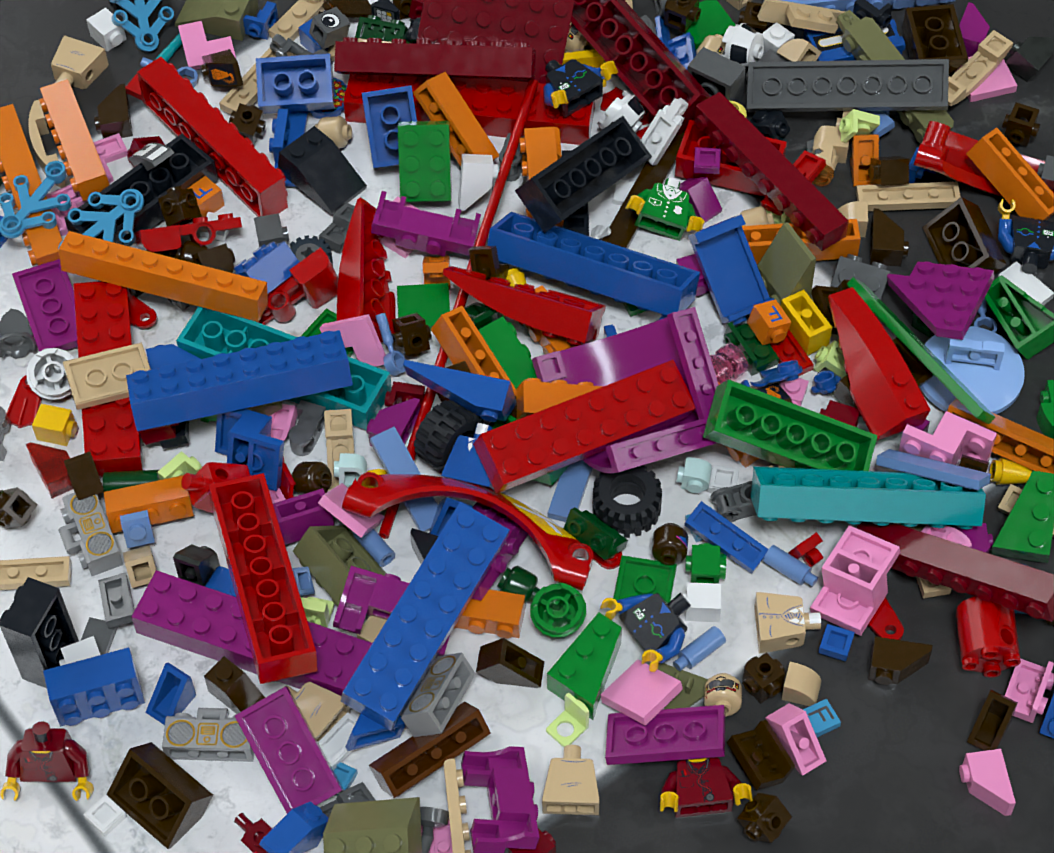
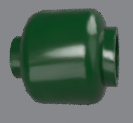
M518 565L512 569L507 567L497 585L502 592L525 595V604L527 601L532 603L534 596L540 590L536 587L538 577Z

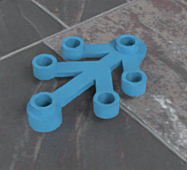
M109 0L112 3L118 4L138 20L139 27L127 20V13L123 10L114 12L111 18L113 24L121 26L134 36L135 44L141 51L151 52L155 50L159 44L157 34L164 24L173 18V9L168 6L162 7L158 12V19L149 27L148 17L161 0H149L146 5L144 0H134V4L129 0ZM162 12H168L169 18L164 17ZM116 15H121L123 21H118ZM144 36H148L151 42H146Z
M52 161L45 166L46 178L31 197L28 192L30 188L28 178L24 175L14 178L13 184L18 192L21 209L16 214H14L13 210L15 206L13 195L11 193L0 195V207L4 212V217L0 222V233L4 237L17 238L24 233L25 229L41 225L46 229H52L57 225V219L51 211L44 212L41 216L27 217L31 213L57 208L60 211H67L71 208L72 203L67 194H59L54 198L42 200L55 184H60L65 180L67 172L62 162Z
M136 189L124 190L120 195H101L99 192H92L88 196V203L93 209H101L104 205L116 207L110 212L81 211L78 208H73L68 212V219L73 225L78 226L83 222H96L83 235L96 238L104 231L103 240L114 242L116 221L124 215L123 229L119 232V240L124 245L130 246L136 241V235L133 232L135 213L143 208L144 197ZM100 197V201L97 204L92 203L94 198ZM131 199H135V204L129 206L128 202ZM79 213V219L73 220V216ZM126 234H131L129 240H123V237Z

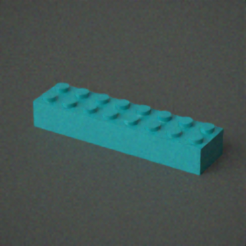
M198 306L176 342L179 348L200 359L214 357L220 353L228 354L241 351L244 348L266 346L272 342L290 341L297 337L253 320ZM348 357L352 386L287 400L299 404L300 400L324 406L326 410L351 409L353 425L367 430L369 421L375 419L379 410L383 407L386 392L392 389L390 372Z
M753 466L751 500L757 517H761L763 520L776 521L778 518H789V520L794 522H804L806 519H816L821 523H833L834 520H840L855 525L861 524L864 521L873 522L881 526H886L890 523H901L907 527H915L917 524H928L935 528H943L945 525H956L962 529H972L973 526H982L986 498L982 488L977 491L909 473Z

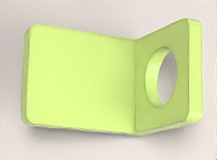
M567 693L565 695V710L546 728V732L561 746L571 745L589 728L588 708L582 701ZM562 723H569L573 726L574 732L570 736L564 737L558 734L557 727Z

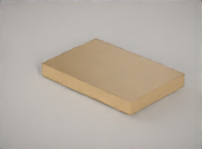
M142 342L63 361V367L77 410L128 398L129 392L126 375L133 374L139 370H151Z

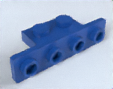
M660 15L655 17L657 37L687 69L689 63L696 56L693 36L688 32L671 39L669 28L667 25H664L663 19Z
M278 109L277 119L272 121L274 138L269 140V152L274 155L275 169L278 168L279 152L305 133L308 111L289 112L288 109ZM286 178L285 186L296 187Z

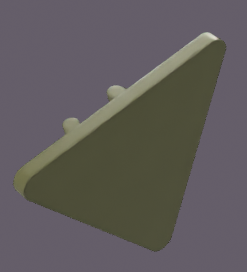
M659 663L658 670L681 681L683 690L664 709L691 707L704 698L705 683L708 679L684 670L678 671L675 667L665 663Z

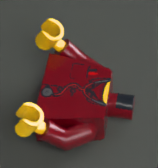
M37 722L32 728L25 730L23 739L17 740L8 752L5 776L8 779L0 792V797L3 800L6 789H12L15 792L14 801L17 799L20 792V785L16 782L17 778H20V782H76L78 778V784L72 792V796L76 801L81 797L80 789L85 790L87 800L94 791L93 784L87 781V776H89L87 752L75 740L71 739L68 730L64 728H50L47 722Z
M717 757L677 762V770L669 773L661 790L660 811H664L665 807H672L676 818L732 812L733 796L735 805H740V799L743 798L749 799L750 802L753 801L751 786L742 783L727 766L721 765L720 759Z

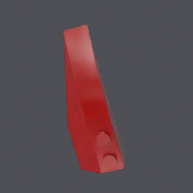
M360 197L356 201L341 256L337 285V321L369 314L380 342H383L376 315L386 313L391 333H395L392 319H395V295L389 291L388 282L392 280L390 271L385 270L384 260L387 259V253L380 243V239L383 236L371 233L377 209Z
M454 266L443 269L444 276L486 306L513 320L542 330V334L552 338H557L558 335L566 337L567 342L575 345H582L592 340L606 309L605 305L553 290L536 292L534 286L529 284H515V286H511V282L508 279L491 277L490 280H486V274Z
M853 287L829 295L828 300L839 335V347L844 356V368L850 382V393L870 433L878 435L877 440L904 431L907 424L913 427L922 425L931 409L903 357L880 321Z

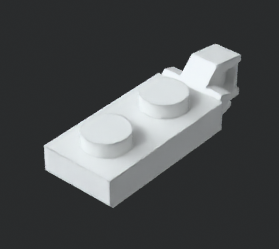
M674 98L670 106L666 105L663 109H659L641 139V142L652 156L647 160L651 165L658 164L684 121L682 115L689 104L682 98Z

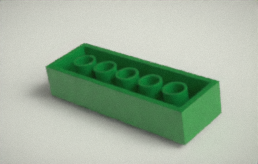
M729 379L716 387L703 438L773 464L784 466L785 468L869 471L878 436Z

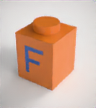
M204 176L187 188H193L202 217H206L208 212L215 213L225 206L222 190L207 176Z
M776 299L754 305L747 321L762 345L779 343L784 340L792 323Z

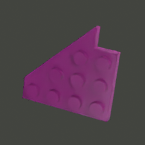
M917 262L910 276L887 275L888 285L937 337L960 340L964 339L994 280V270L931 262Z

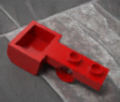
M233 213L218 215V220L208 221V217L193 218L192 224L140 230L134 233L136 235V245L138 249L152 253L168 252L181 247L180 236L189 235L192 242L205 246L214 241L216 231L241 228V217L234 218ZM199 227L207 229L209 237L206 241H200L197 238L196 232Z
M321 247L289 270L292 277L267 294L268 304L258 323L265 325L273 318L278 322L291 320L296 312L294 303L302 297L306 299L312 308L317 309L337 295L338 276L327 254Z

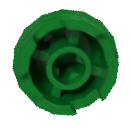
M565 583L551 584L542 587L534 596L530 606V616L535 627L543 634L551 637H566L575 633L583 624L586 617V603L582 594L572 586Z

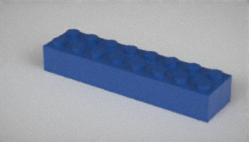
M515 212L507 214L492 226L489 231L487 246H496L500 264H510L525 272L532 271L541 274L543 278L565 282L570 287H580L587 289L595 295L611 297L616 302H626L635 305L640 310H651L660 313L665 318H667L668 314L687 309L696 297L700 277L699 271L558 226H554L544 233L535 219Z
M340 330L325 331L309 337L301 336L285 342H272L266 346L244 348L238 352L220 353L214 357L200 360L192 359L181 364L164 365L157 369L139 370L133 374L126 375L130 405L137 431L353 385L349 361Z
M462 502L458 504L343 690L342 703L392 731L505 544L510 529Z

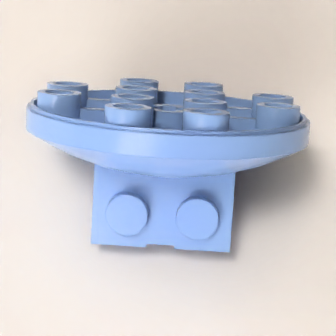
M970 326L963 340L934 335L925 343V346L990 412L999 414L1009 408L1018 398L1024 383V365L1017 350L1002 336L984 328ZM935 375L920 386L924 395L935 406L945 412L956 399Z

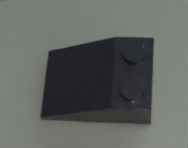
M315 126L279 152L278 168L284 173L285 177L331 215L367 188L365 182L333 140Z

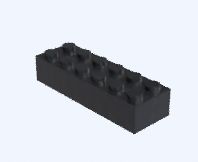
M622 116L517 188L515 192L545 233L652 156L625 117Z
M180 134L165 145L171 148L174 154L159 165L147 171L144 165L140 163L99 192L101 195H120L124 190L136 189L143 195L144 206L139 212L135 213L134 233L140 230L152 229L164 220L158 198L166 195V190L176 186L187 189L204 176H207L213 183L218 180L215 161L184 134ZM100 197L94 198L92 203L97 204L100 201ZM131 199L128 202V205L132 206L133 204H135L136 200ZM87 201L78 209L81 211L110 212L116 206L104 205L101 209H93ZM75 214L72 219H79L80 214ZM68 215L64 217L68 232L83 234L96 223L83 222L81 225L76 226L69 221ZM124 215L116 221L114 243L121 245L124 244L119 240V232L123 229ZM104 231L96 238L103 240ZM126 234L123 240H129L131 234Z

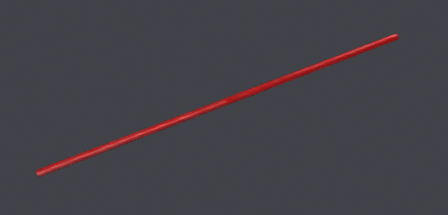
M535 79L528 82L474 246H485L519 144V138H521L538 87V81ZM469 260L467 270L472 271L471 262ZM461 288L453 309L460 306L465 308L469 294ZM442 346L434 366L445 368L448 356ZM429 387L426 389L407 446L413 461L416 456L414 447L416 432L427 413L431 411L436 396V391ZM400 503L386 509L378 533L381 538H389Z

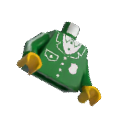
M667 178L665 184L655 183L652 189H645L638 195H632L625 207L626 209L631 208L638 214L635 226L679 241L686 227L687 232L691 230L700 231L703 229L705 221L696 216L693 205L689 203V194L679 190L680 181L675 178Z

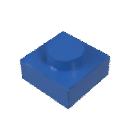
M827 624L819 653L846 661L855 632Z

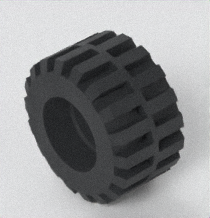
M450 399L442 401L440 405L437 404L420 423L415 435V453L442 473L458 436L463 435L473 438L477 423L485 424L483 423L484 420Z
M645 465L617 473L600 472L599 478H596L594 481L593 514L618 533L624 534V537H630V534L640 536L642 535V530L646 532L651 530V525H655L658 521V516H660L662 503L661 482L659 479H655L656 474L652 470L647 472V466ZM622 494H631L638 497L640 501L635 504L624 505L615 501L614 498Z

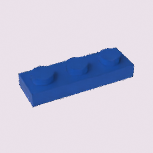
M702 501L684 523V526L709 544L720 546V552L726 554L727 557L751 574L769 550Z

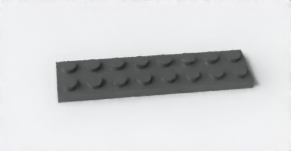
M949 59L749 62L746 109L747 112L762 110L767 112L852 111L853 109L859 111L948 110Z

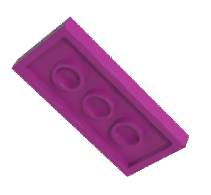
M60 259L12 273L38 351L40 352L47 348L69 350L78 347L74 290L67 272L61 271Z
M287 686L235 715L239 726L287 814L293 808L310 801L317 806L343 791L339 780Z
M724 705L662 709L646 726L623 713L608 714L605 752L607 765L724 757L726 716Z

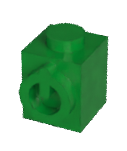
M709 543L692 545L691 555H686L685 572H691L690 583L719 584V580H725L726 554H720V546H713Z

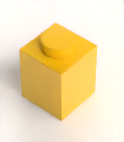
M41 404L32 423V428L37 440L67 446L70 438L76 434L77 422L74 419L72 410Z

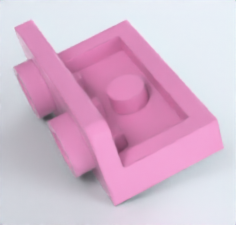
M1021 659V663L1015 666L1005 693L1006 697L1018 702L1013 716L1033 723L1037 713L1043 714L1048 698L1043 697L1045 689L1051 691L1054 684V673H1051L1054 666L1053 662L1049 661L1045 668Z

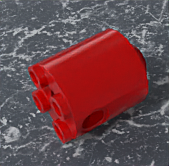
M976 596L962 601L957 606L956 618L961 662L964 670L981 672L985 677L993 678L1000 676L1001 671L1018 666L1021 663L1014 610H1009L1003 605L991 601H983Z

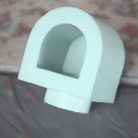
M340 453L339 461H334V477H339V484L343 483L348 488L352 485L355 478L357 481L362 474L367 472V461L359 454Z
M686 457L685 467L679 466L676 482L682 483L681 489H686L692 493H701L709 488L712 465L702 459Z

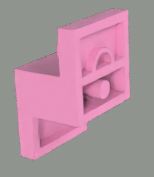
M946 411L933 435L907 424L902 433L899 451L957 465L958 461L961 460L962 454L989 462L997 433Z
M849 525L822 566L824 587L811 605V613L820 612L822 619L861 636L888 594L887 573L899 556L900 547Z

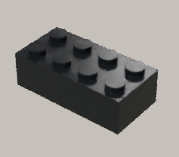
M28 577L23 586H19L16 590L14 601L10 608L3 612L0 618V628L22 679L47 688L43 670L60 666L59 660L64 659L60 648L79 642L60 589Z

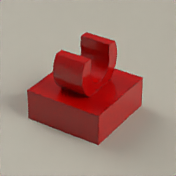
M816 532L789 551L788 554L796 559L803 557L805 564L812 567L823 559L820 551L815 548L823 540Z

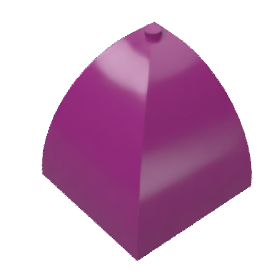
M695 307L668 314L667 318L626 332L532 358L537 378L541 379V382L551 383L554 380H565L568 384L592 382L594 386H606L674 359L691 394L695 410L686 419L643 436L607 446L605 451L583 459L586 464L598 471L617 473L717 443L703 438L715 390L719 384Z

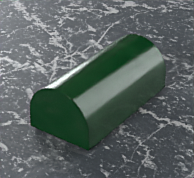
M159 470L104 472L103 493L158 481Z

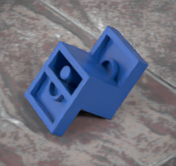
M248 409L217 414L215 452L227 455V463L247 465L250 476L264 473L268 489L277 491L281 486L284 441L271 437L272 417Z

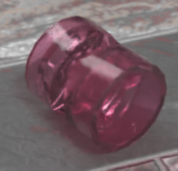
M727 343L718 349L715 355H710L717 380L720 384L728 379L735 380L748 371V362L744 354L732 343Z

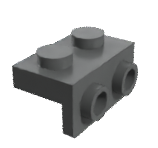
M848 254L847 258L840 256L831 287L837 288L844 279L851 280L854 277L864 283L882 300L887 285V275L891 274V272L886 270L887 266L884 264L872 262V265L862 263V258Z

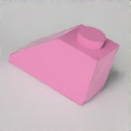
M788 703L765 717L794 762L799 774L803 776L826 762L806 711Z
M1001 749L966 753L963 764L959 766L961 781L967 783L969 793L1004 816L1011 815L1016 802Z

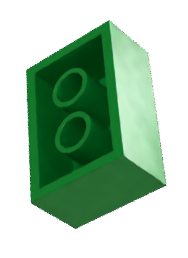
M450 121L399 122L400 200L401 196H405L406 202L451 201Z

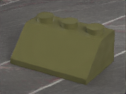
M345 525L310 526L293 550L294 554L299 558L300 564L303 567H309L316 583L326 590L336 606H339L351 566L381 575L387 574Z
M420 797L334 804L323 832L324 853H422Z

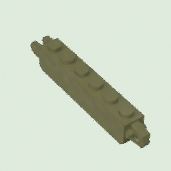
M847 10L838 16L836 22L844 34L842 38L843 46L848 52L852 53L856 60H905L873 18L864 17L860 20L851 10ZM946 110L897 111L902 122L910 127L919 143L923 141L929 121L948 125L951 127L950 131H952L954 121Z

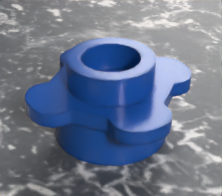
M832 371L820 372L815 375L813 379L815 386L811 390L813 393L830 394L835 391L841 377L835 376Z

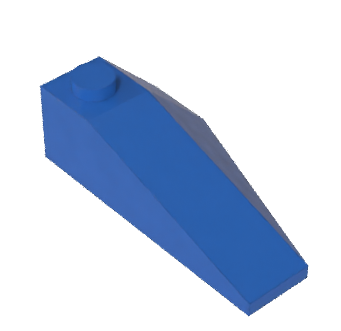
M404 360L403 366L409 377L474 414L481 416L486 421H506L516 405L513 388L508 380Z

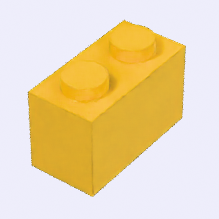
M801 290L781 300V307L792 322L789 330L807 355L818 351L822 346L826 347L830 344L832 326L805 290Z

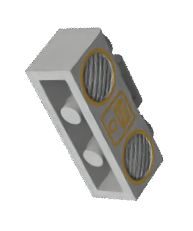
M75 492L64 496L62 500L65 508L60 510L67 525L60 527L58 531L67 554L78 552L77 555L82 568L88 567L91 576L122 566L123 562L97 494L83 500H78ZM79 532L81 540L75 542L72 534Z
M462 652L437 656L431 668L427 671L423 682L418 686L407 704L401 719L413 737L441 734L475 676V672Z
M198 708L197 718L192 717L188 713H176L175 716H166L162 749L172 760L253 762L254 752L235 715L232 718H228L227 708Z

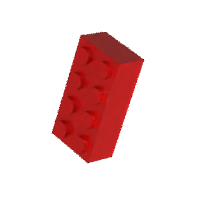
M689 120L676 156L675 176L685 179L707 177L711 185L765 197L766 194L764 195L760 192L758 186L743 174L742 169L735 162H731L722 149L720 153L719 174L694 173L695 147L721 148L713 144L710 137L696 126L695 121ZM766 137L785 156L787 142Z

